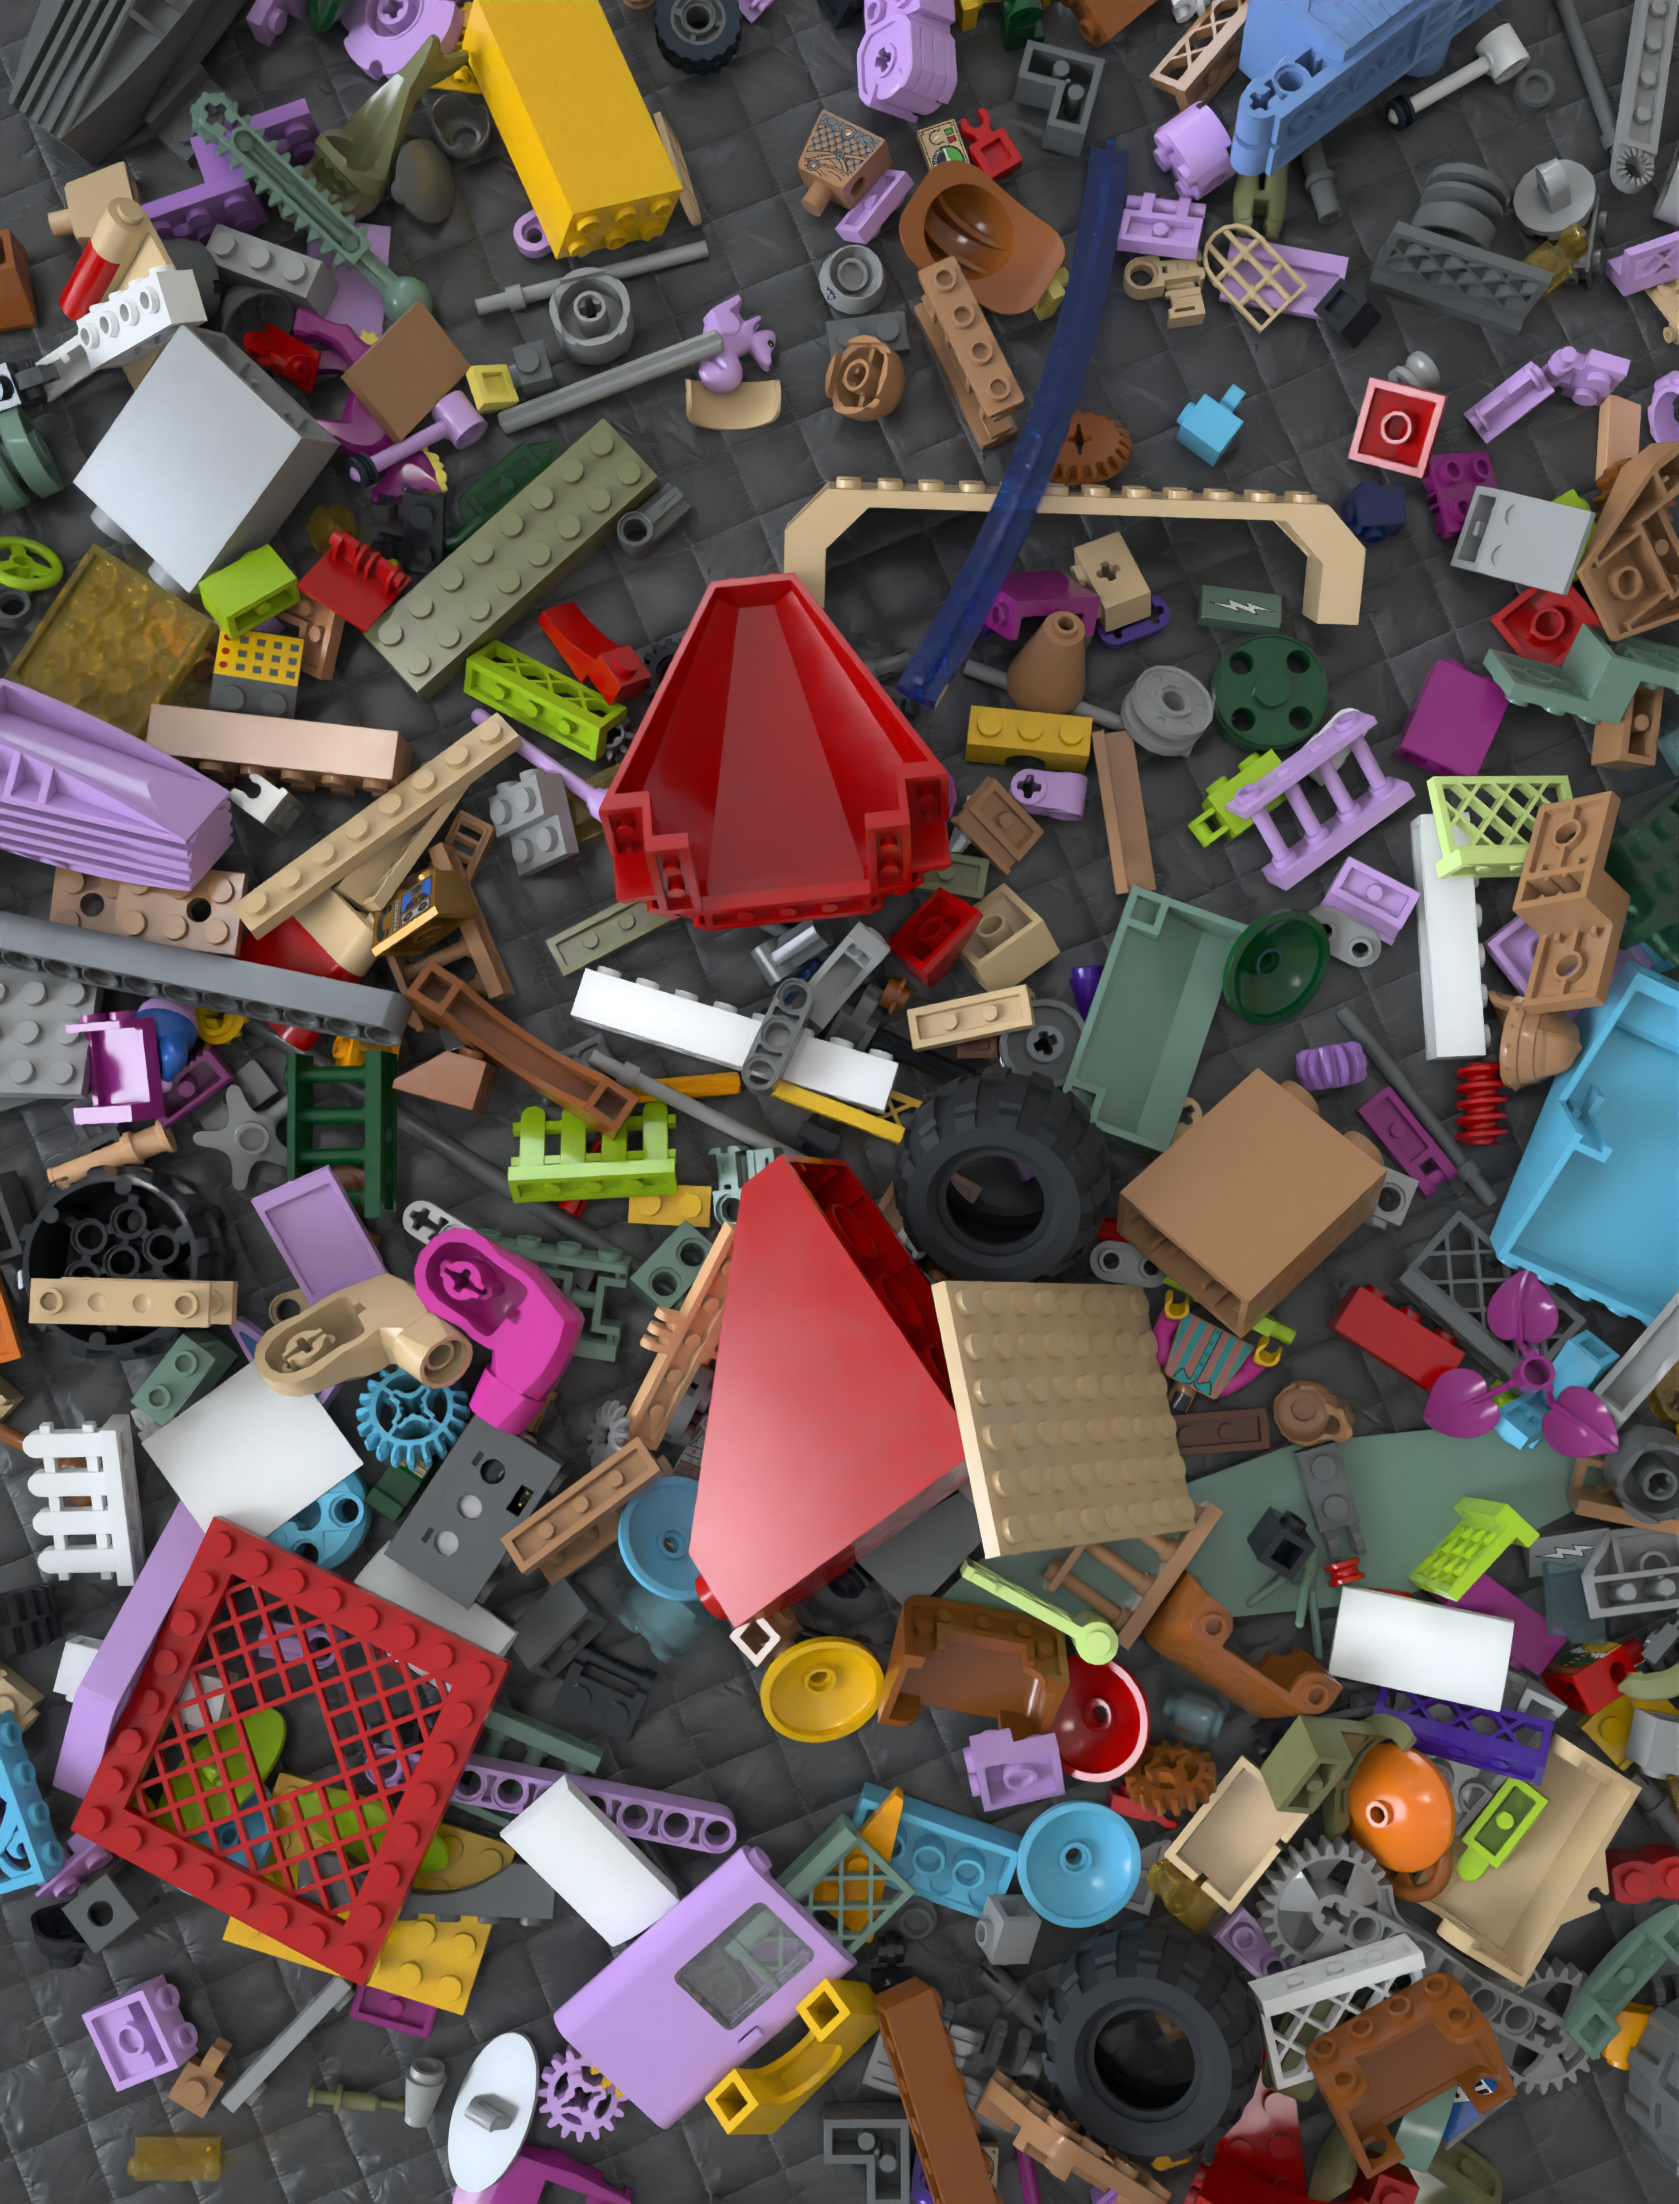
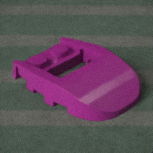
M525 2140L516 2159L497 2182L482 2191L473 2193L467 2192L457 2185L452 2204H537L546 2180L587 2194L584 2204H630L634 2189L626 2185L625 2191L622 2192L603 2181L604 2172L590 2164L586 2167L567 2157V2151L552 2146L551 2150L530 2146L529 2141Z

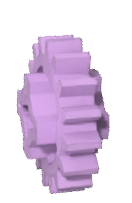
M571 2044L567 2047L566 2058L556 2052L551 2060L553 2067L545 2066L541 2078L545 2082L539 2084L538 2096L545 2097L539 2107L540 2113L551 2112L547 2126L552 2128L558 2123L562 2125V2138H565L570 2131H575L577 2142H582L585 2132L589 2131L595 2140L599 2139L601 2126H604L609 2131L614 2130L616 2124L614 2116H624L626 2105L623 2101L628 2100V2097L623 2095L620 2099L615 2096L616 2086L613 2083L604 2089L601 2086L604 2075L601 2072L592 2075L589 2071L592 2064L587 2059H584L583 2055L577 2052ZM567 2071L568 2083L561 2085L560 2089L556 2090L559 2078ZM577 2087H582L583 2091L576 2092ZM591 2092L590 2096H585V2093ZM611 2093L609 2104L600 2112L599 2101L606 2099L607 2095Z

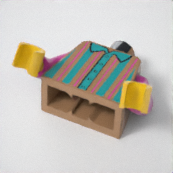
M1168 1290L1165 1293L1164 1309H1162L1152 1333L1158 1342L1156 1359L1160 1364L1161 1372L1163 1375L1175 1380L1167 1396L1170 1406L1187 1413L1197 1392L1213 1400H1216L1219 1396L1227 1397L1251 1383L1266 1367L1274 1366L1279 1362L1283 1350L1282 1346L1273 1353L1264 1350L1270 1337H1261L1256 1351L1252 1352L1253 1345L1189 1313V1295H1186L1183 1303L1174 1304L1172 1303L1173 1290Z

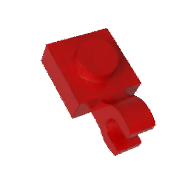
M1121 1783L1120 1788L1112 1785L1108 1786L1105 1803L1114 1812L1147 1822L1153 1820L1160 1823L1163 1827L1170 1829L1177 1827V1821L1174 1818L1167 1817L1164 1814L1163 1816H1157L1156 1808L1153 1807L1144 1812L1142 1811L1141 1802L1133 1804L1130 1793H1127L1126 1783Z

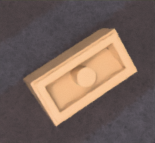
M1608 395L1600 404L1595 481L1606 479L1603 471L1606 468L1615 466V462L1629 457L1634 458L1639 454L1640 404L1617 395Z

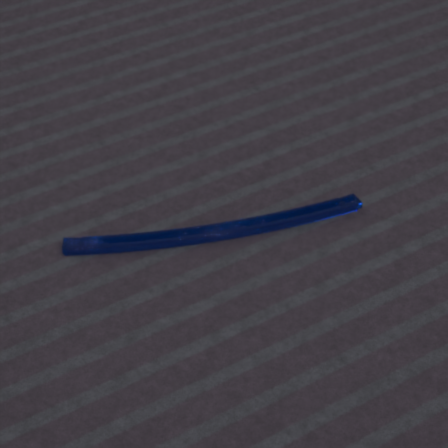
M1116 137L1107 138L1106 148L1090 147L1080 224L1062 308L1031 410L1006 475L951 591L897 683V692L933 710L936 709L968 655L1015 564L1050 483L1080 398L1106 301L1124 202L1129 151L1115 149Z

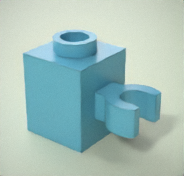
M1233 384L1219 403L1207 394L1203 395L1197 405L1190 401L1176 421L1181 426L1175 439L1214 467L1236 438L1244 421L1234 415V412L1242 403L1246 392Z

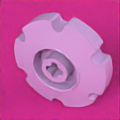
M354 0L350 10L341 21L342 25L350 32L343 42L350 57L368 76L376 81L380 80L384 75L390 79L407 64L430 35L434 34L439 37L442 53H451L459 39L464 14L456 5L459 0Z

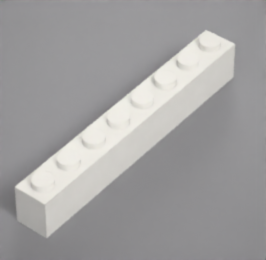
M598 966L597 971L585 969L570 1014L575 1021L742 1071L743 1063L765 1015L753 1013L752 1018L736 1014V1007L723 1002L714 1001L712 1007L699 1003V997L690 992L676 989L674 995L659 991L660 985L647 979L637 978L636 983L620 979L622 973L611 968ZM776 1028L769 1033L767 1042L772 1046L781 1047L789 1041L790 1033L783 1028ZM805 1028L782 1080L829 1099L885 1115L899 1070V1063L892 1061L893 1055L877 1049H870L868 1054L853 1050L854 1043L837 1037H831L829 1042L814 1038L815 1032L813 1030ZM761 1065L754 1068L751 1075L771 1080L773 1071L768 1066Z

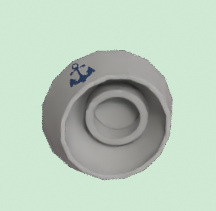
M847 245L833 252L823 262L819 274L820 290L826 301L836 310L847 314H863L874 309L883 300L888 287L887 272L879 257L869 248L861 245Z

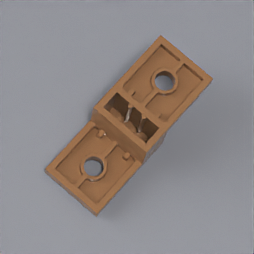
M1612 790L1539 806L1512 908L1524 922L1540 935L1522 1003V1008L1530 1015L1603 1006L1606 1003L1631 898L1604 871L1621 799ZM1577 965V968L1571 974L1565 976L1566 973L1572 971Z
M56 866L49 921L208 954L240 957L244 923L231 906L247 895L249 876L245 873L209 870L192 891H184L107 879ZM100 895L104 901L102 912L94 917L88 916L85 910L87 900L92 896ZM198 901H208L211 905L209 918L203 922L194 921L191 915L192 907Z

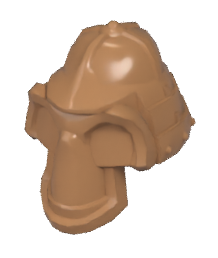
M1495 989L1487 991L1503 1028L1499 1061L1500 1076L1504 1086L1517 1091L1518 1089L1525 1088L1527 1085L1540 1083L1550 1076L1562 1074L1572 1067L1574 1061L1577 1060L1579 1052L1582 1050V1046L1580 1045L1579 1027L1564 1011L1530 1015L1522 1008L1524 997L1495 992Z

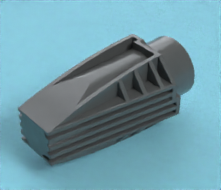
M41 0L19 62L8 103L45 133L95 167L146 122L145 118L148 116L152 105L168 94L175 86L182 72L189 71L196 62L200 63L238 14L246 0Z

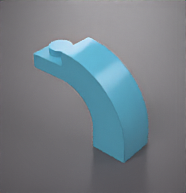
M1588 1329L1569 1339L1552 1363L1555 1369V1377L1551 1383L1554 1386L1552 1391L1554 1400L1557 1402L1560 1392L1569 1386L1583 1387L1592 1392L1610 1372L1620 1358V1355ZM1544 1391L1523 1393L1518 1398L1499 1408L1500 1418L1494 1429L1498 1431L1503 1440L1514 1445L1519 1450L1527 1446L1533 1450L1545 1441L1541 1426L1542 1419L1552 1408L1546 1403Z

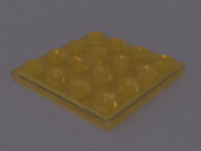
M93 543L4 677L86 712L144 741L148 733L151 704L168 705L219 628V625Z

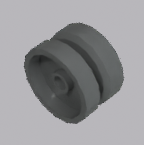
M1048 998L1032 1000L1036 1027L998 1035V1064L1000 1067H1012V1073L1031 1076L1033 1071L1053 1078L1054 1086L1060 1088L1065 1083L1085 1022L1077 1011L1064 1002ZM1039 1040H1044L1048 1043L1049 1050L1046 1054L1043 1053V1050L1037 1052L1034 1048V1044Z

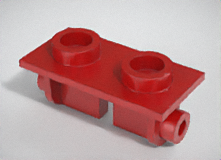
M266 322L264 332L253 331L247 332L244 335L243 345L245 350L250 355L257 356V362L302 389L312 392L322 356L321 352L269 322Z

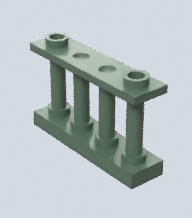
M495 1702L485 1724L488 1727L487 1733L490 1735L481 1755L498 1758L504 1742L510 1741L513 1738L526 1744L525 1749L528 1752L523 1761L524 1764L540 1766L543 1757L547 1758L550 1754L564 1760L563 1765L566 1767L564 1772L581 1775L586 1774L587 1771L595 1774L605 1748ZM473 1772L468 1786H474L481 1782L480 1776L476 1772ZM515 1780L510 1794L519 1793L523 1789L518 1781ZM455 1801L450 1802L455 1807L504 1828L519 1815Z

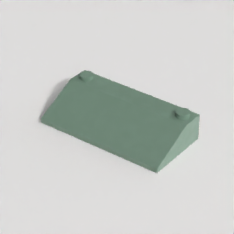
M1132 885L1062 1088L1064 1093L1071 1090L1088 1107L1091 1114L1090 1122H1095L1096 1126L1100 1127L1105 1140L1155 1160L1171 1146L1223 989V972L1228 955L1236 940L1249 927L1248 925Z

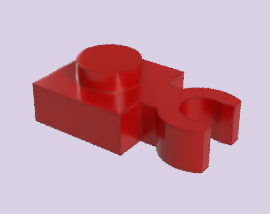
M981 107L977 113V119L981 126L977 128L971 127L964 117L960 120V133L965 140L974 143L968 149V155L974 165L984 171L996 183L1021 168L1023 158L1003 126L992 132L990 129V115L987 110Z

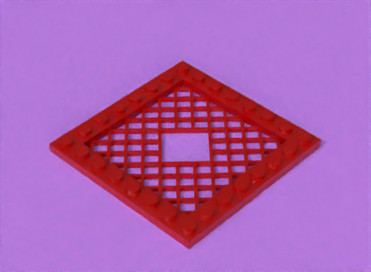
M214 1516L70 1830L364 1987L370 1982L513 1662L222 1516ZM237 1576L246 1581L232 1587ZM252 1586L259 1609L240 1616L233 1593ZM262 1589L283 1600L267 1605ZM226 1601L231 1620L215 1625ZM288 1605L295 1627L276 1634L269 1611ZM298 1607L319 1618L303 1624ZM261 1615L268 1638L249 1645L242 1622ZM324 1623L331 1646L313 1653L306 1630ZM234 1625L241 1648L222 1655L216 1632ZM335 1626L356 1637L340 1642ZM297 1633L304 1656L285 1663L278 1640ZM208 1640L214 1658L197 1664ZM361 1641L368 1665L349 1671L342 1648ZM270 1644L277 1667L258 1673L252 1650ZM372 1645L392 1654V1656L376 1661ZM334 1652L341 1675L322 1682L315 1658ZM243 1654L250 1677L231 1683L225 1660ZM398 1660L405 1683L386 1690L379 1667ZM306 1662L313 1685L295 1692L288 1669ZM408 1663L429 1674L413 1680ZM216 1664L223 1687L205 1694L198 1671ZM370 1670L378 1694L358 1700L351 1677ZM279 1673L286 1696L268 1702L261 1679ZM190 1679L196 1697L178 1704ZM435 1679L442 1702L423 1709L416 1685ZM343 1681L350 1704L331 1711L324 1688ZM445 1682L452 1685L450 1692H448ZM252 1683L259 1706L240 1712L234 1689ZM407 1689L415 1712L395 1719L388 1696ZM316 1691L342 1773L268 1800L243 1718ZM225 1693L232 1716L214 1723L207 1700ZM380 1699L387 1723L368 1730L361 1706ZM198 1703L205 1726L187 1733L180 1710ZM442 1709L431 1732L425 1715ZM352 1710L359 1734L341 1740L334 1716ZM417 1718L424 1742L405 1749L398 1725ZM171 1719H173L178 1737L161 1743ZM234 1722L241 1745L223 1752L216 1728ZM389 1729L397 1752L378 1759L370 1736ZM207 1732L214 1756L196 1762L189 1739ZM362 1739L369 1763L350 1769L343 1746ZM180 1743L187 1766L169 1772L162 1749ZM424 1749L413 1772L407 1755ZM243 1751L250 1775L232 1781L225 1758ZM153 1758H155L160 1776L143 1782ZM399 1758L406 1782L387 1789L380 1765ZM216 1761L223 1785L205 1791L198 1768ZM371 1769L379 1792L360 1799L353 1775ZM189 1772L196 1795L178 1801L171 1778ZM344 1779L351 1802L332 1809L325 1786ZM253 1781L259 1804L241 1810L234 1787ZM162 1782L169 1805L151 1811L144 1788ZM316 1789L324 1813L305 1819L298 1796ZM406 1789L395 1812L390 1795ZM225 1791L232 1814L214 1820L207 1797ZM135 1797L137 1798L140 1810L132 1807ZM381 1798L388 1822L369 1828L362 1805ZM289 1800L296 1823L277 1829L270 1806ZM198 1801L205 1824L187 1831L180 1807ZM353 1809L360 1832L342 1839L334 1815ZM262 1810L269 1833L250 1840L243 1816ZM171 1811L176 1830L153 1817ZM326 1819L333 1842L314 1849L307 1826ZM234 1820L241 1844L223 1850L216 1827ZM298 1829L305 1853L287 1859L280 1836ZM387 1829L377 1852L372 1835ZM207 1830L213 1849L190 1838V1836ZM363 1838L370 1862L351 1868L344 1845ZM271 1839L278 1863L259 1869L252 1846ZM335 1849L342 1872L323 1878L316 1855ZM244 1850L249 1868L226 1856ZM308 1859L315 1882L296 1889L289 1865ZM280 1869L286 1888L262 1875ZM369 1869L360 1891H358L353 1875ZM345 1878L352 1902L333 1908L326 1885ZM317 1889L323 1908L299 1895ZM351 1910L347 1920L337 1916V1914Z

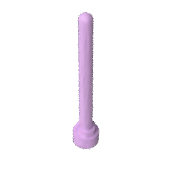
M481 708L473 710L471 719L475 724L480 725L492 715ZM520 736L524 745L515 752L537 768L543 769L546 774L561 773L564 787L587 802L590 815L601 822L598 810L609 788L595 789Z

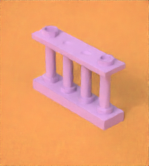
M1356 710L1343 713L1334 720L1332 727L1257 782L1240 788L1236 792L1235 798L1225 804L1228 812L1244 819H1248L1251 816L1273 855L1272 862L1261 869L1269 883L1287 891L1416 796L1409 782L1389 775L1387 777L1384 776L1362 735L1378 723L1374 716ZM1348 744L1370 784L1368 791L1354 801L1351 799L1330 760L1332 756ZM1314 769H1317L1338 808L1336 814L1323 824L1319 823L1297 783ZM1283 792L1306 832L1304 838L1291 848L1286 846L1265 808V805Z

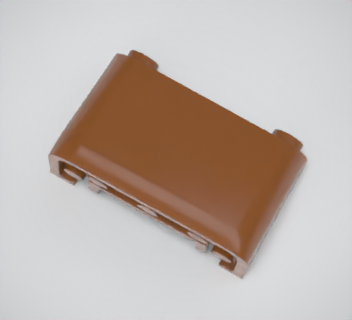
M1186 1568L1143 1629L1145 1639L1156 1651L1259 1719L1320 1714L1333 1704L1343 1689L1341 1684L1313 1654L1298 1644H1295L1293 1647V1652L1286 1655H1277L1268 1649L1257 1666L1226 1646L1224 1643L1233 1629L1231 1613L1223 1604L1211 1597L1201 1585L1203 1581Z
M925 1595L910 1596L905 1600L900 1612L878 1705V1723L908 1727L917 1721L921 1709L920 1705L996 1718L998 1719L999 1730L1010 1728L1013 1742L1024 1740L1031 1735H1046L1070 1685L1064 1634L1062 1631L1033 1615Z

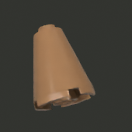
M1058 611L1050 614L1010 663L1007 671V691L1018 708L1023 711L1067 715L1073 712L1081 703L1086 690L1085 627L1081 619L1073 613Z

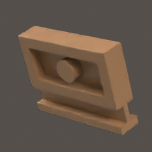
M989 776L962 806L963 810L957 817L953 816L950 820L986 859H990V863L1004 875H1008L1011 872L1010 867L1016 861L1019 862L1045 832L995 778Z

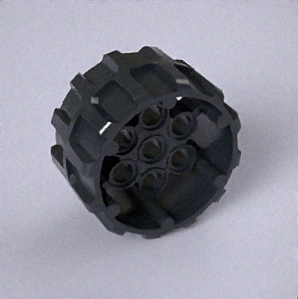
M101 1165L91 1167L87 1171L88 1176L71 1184H55L45 1193L44 1197L49 1202L41 1210L33 1224H24L22 1226L19 1240L26 1241L23 1252V1267L15 1274L17 1288L25 1289L30 1299L31 1278L61 1279V1277H82L83 1272L88 1267L94 1271L96 1278L158 1279L160 1277L166 1280H183L178 1273L174 1272V1266L186 1261L190 1252H192L190 1280L226 1281L228 1267L236 1266L237 1262L236 1252L227 1248L225 1237L219 1224L224 1222L226 1218L220 1206L210 1205L193 1190L194 1184L191 1180L181 1175L169 1174L146 1167ZM116 1191L121 1195H129L128 1203L117 1206L112 1211L110 1220L95 1218V1212L90 1209L100 1199ZM148 1197L162 1198L178 1215L183 1226L177 1229H158L159 1216L152 1206L147 1205ZM136 1210L141 1215L142 1225L137 1232L133 1233L129 1229L128 1218ZM95 1226L99 1227L103 1234L102 1242L97 1248L93 1247L89 1241V1233ZM166 1236L172 1239L175 1247L173 1254L167 1259L162 1256L159 1248L160 1242ZM71 1240L73 1248L81 1254V1260L74 1261L67 1267L68 1248ZM126 1252H130L135 1259L134 1269L129 1274L124 1272L121 1267V1259ZM34 1323L41 1333H56L67 1340L73 1355L85 1359L102 1357L119 1359L124 1362L150 1358L151 1356L164 1353L172 1348L182 1333L196 1332L199 1328L159 1327L151 1334L140 1339V1332L136 1328H127V1326L108 1325L107 1331H105L98 1325Z

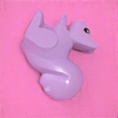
M739 294L712 308L703 319V333L717 330L724 343V351L722 353L699 361L700 368L698 373L702 379L701 382L708 390L715 393L731 392L739 387L743 379V369L739 361L740 357L749 354L765 372L769 371V365L772 363L771 355L775 348L776 336L771 330L755 332L760 326V315L747 321L741 318L739 309L742 305V298Z

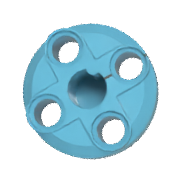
M355 1470L265 1538L304 1557L303 1553L306 1545L311 1543L318 1549L319 1553L316 1564L328 1570L339 1566L359 1549L370 1528L372 1506L364 1501L369 1494V1489L364 1479ZM348 1499L354 1500L359 1508L358 1516L354 1521L348 1520L343 1513V1506Z

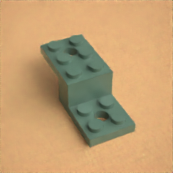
M1586 623L1582 624L1562 666L1494 649H1489L1483 661L1484 666L1493 676V682L1501 687L1506 694L1505 698L1511 703L1527 707L1529 703L1540 705L1546 711L1558 716H1563L1565 712L1576 714L1582 720L1595 725H1600L1602 721L1618 725L1639 684L1652 690H1659L1661 686L1667 687L1679 695L1678 647L1636 636L1610 642L1604 628Z

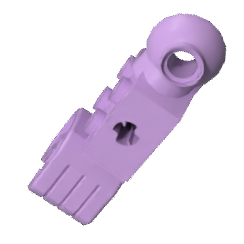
M864 0L866 33L857 52L858 88L861 101L868 107L916 123L918 116L913 115V112L927 115L941 106L940 102L948 104L957 85L955 39L950 34V25L955 22L954 0Z

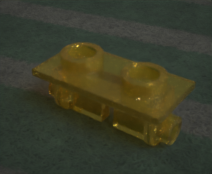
M137 2136L135 2157L129 2158L127 2173L128 2175H135V2181H219L221 2136Z

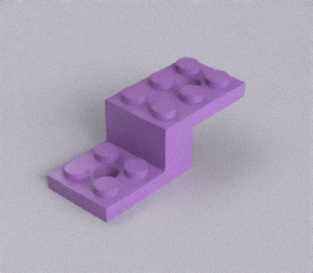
M305 98L251 116L250 127L253 130L263 127L265 129L263 139L267 143L276 140L278 142L276 152L280 156L287 152L291 154L290 165L309 163L314 155L316 146L314 140L321 132ZM227 130L225 137L229 140L231 133ZM199 135L189 139L205 183L140 205L147 213L161 240L188 238L190 241L197 240L204 246H207L217 223L247 233L257 229L260 224L269 222L260 195L255 193L257 187L255 181L251 180L244 183L242 181L244 171L240 167L231 170L229 168L231 158L228 155L218 158L215 155L218 146L211 143L205 146L202 143L203 139Z

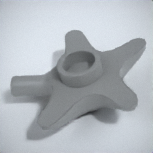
M231 1085L227 1088L226 1092L229 1111L226 1126L219 1130L200 1131L194 1134L193 1140L197 1145L221 1150L229 1156L232 1165V1184L236 1190L245 1189L250 1169L256 1161L263 1160L287 1167V1148L276 1137V1128L279 1122L287 1116L288 1094L271 1108L258 1112L249 1106L239 1086Z

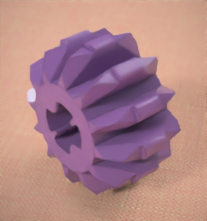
M1355 1041L1301 1050L1296 1055L1297 1077L1300 1078L1301 1086L1310 1091L1362 1082L1367 1077L1366 1054H1363L1362 1044Z

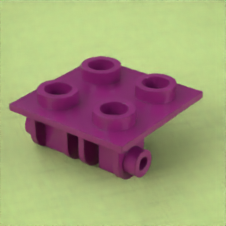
M1488 451L1431 455L1426 476L1421 478L1424 481L1428 494L1426 496L1427 501L1438 500L1437 503L1430 506V512H1440L1433 517L1437 528L1436 533L1442 536L1443 541H1450L1459 536L1458 532L1462 531L1477 485L1498 489Z

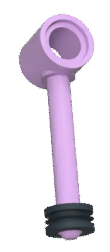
M462 391L451 392L443 397L433 408L431 417L436 422L435 424L371 457L364 452H360L356 456L347 459L345 463L347 473L355 486L364 490L379 481L378 472L443 438L450 440L457 449L469 447L485 433L488 424Z

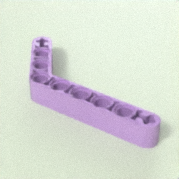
M182 1500L178 1503L75 1694L53 1786L84 1800L130 1700V1696L135 1689L205 1536L204 1531Z

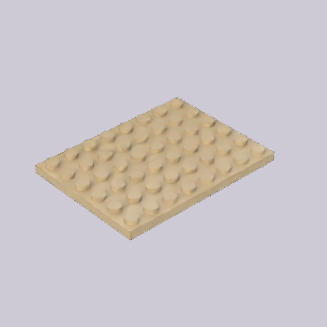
M942 1281L931 1285L986 1559L1197 1529L1194 1520L1195 1507L1189 1497L1185 1479L1186 1467L1183 1458L1180 1456L1176 1439V1422L1171 1415L1167 1399V1382L1156 1359L1158 1342L1152 1333L1148 1314L1149 1301L1144 1294L1143 1287L1115 1284Z

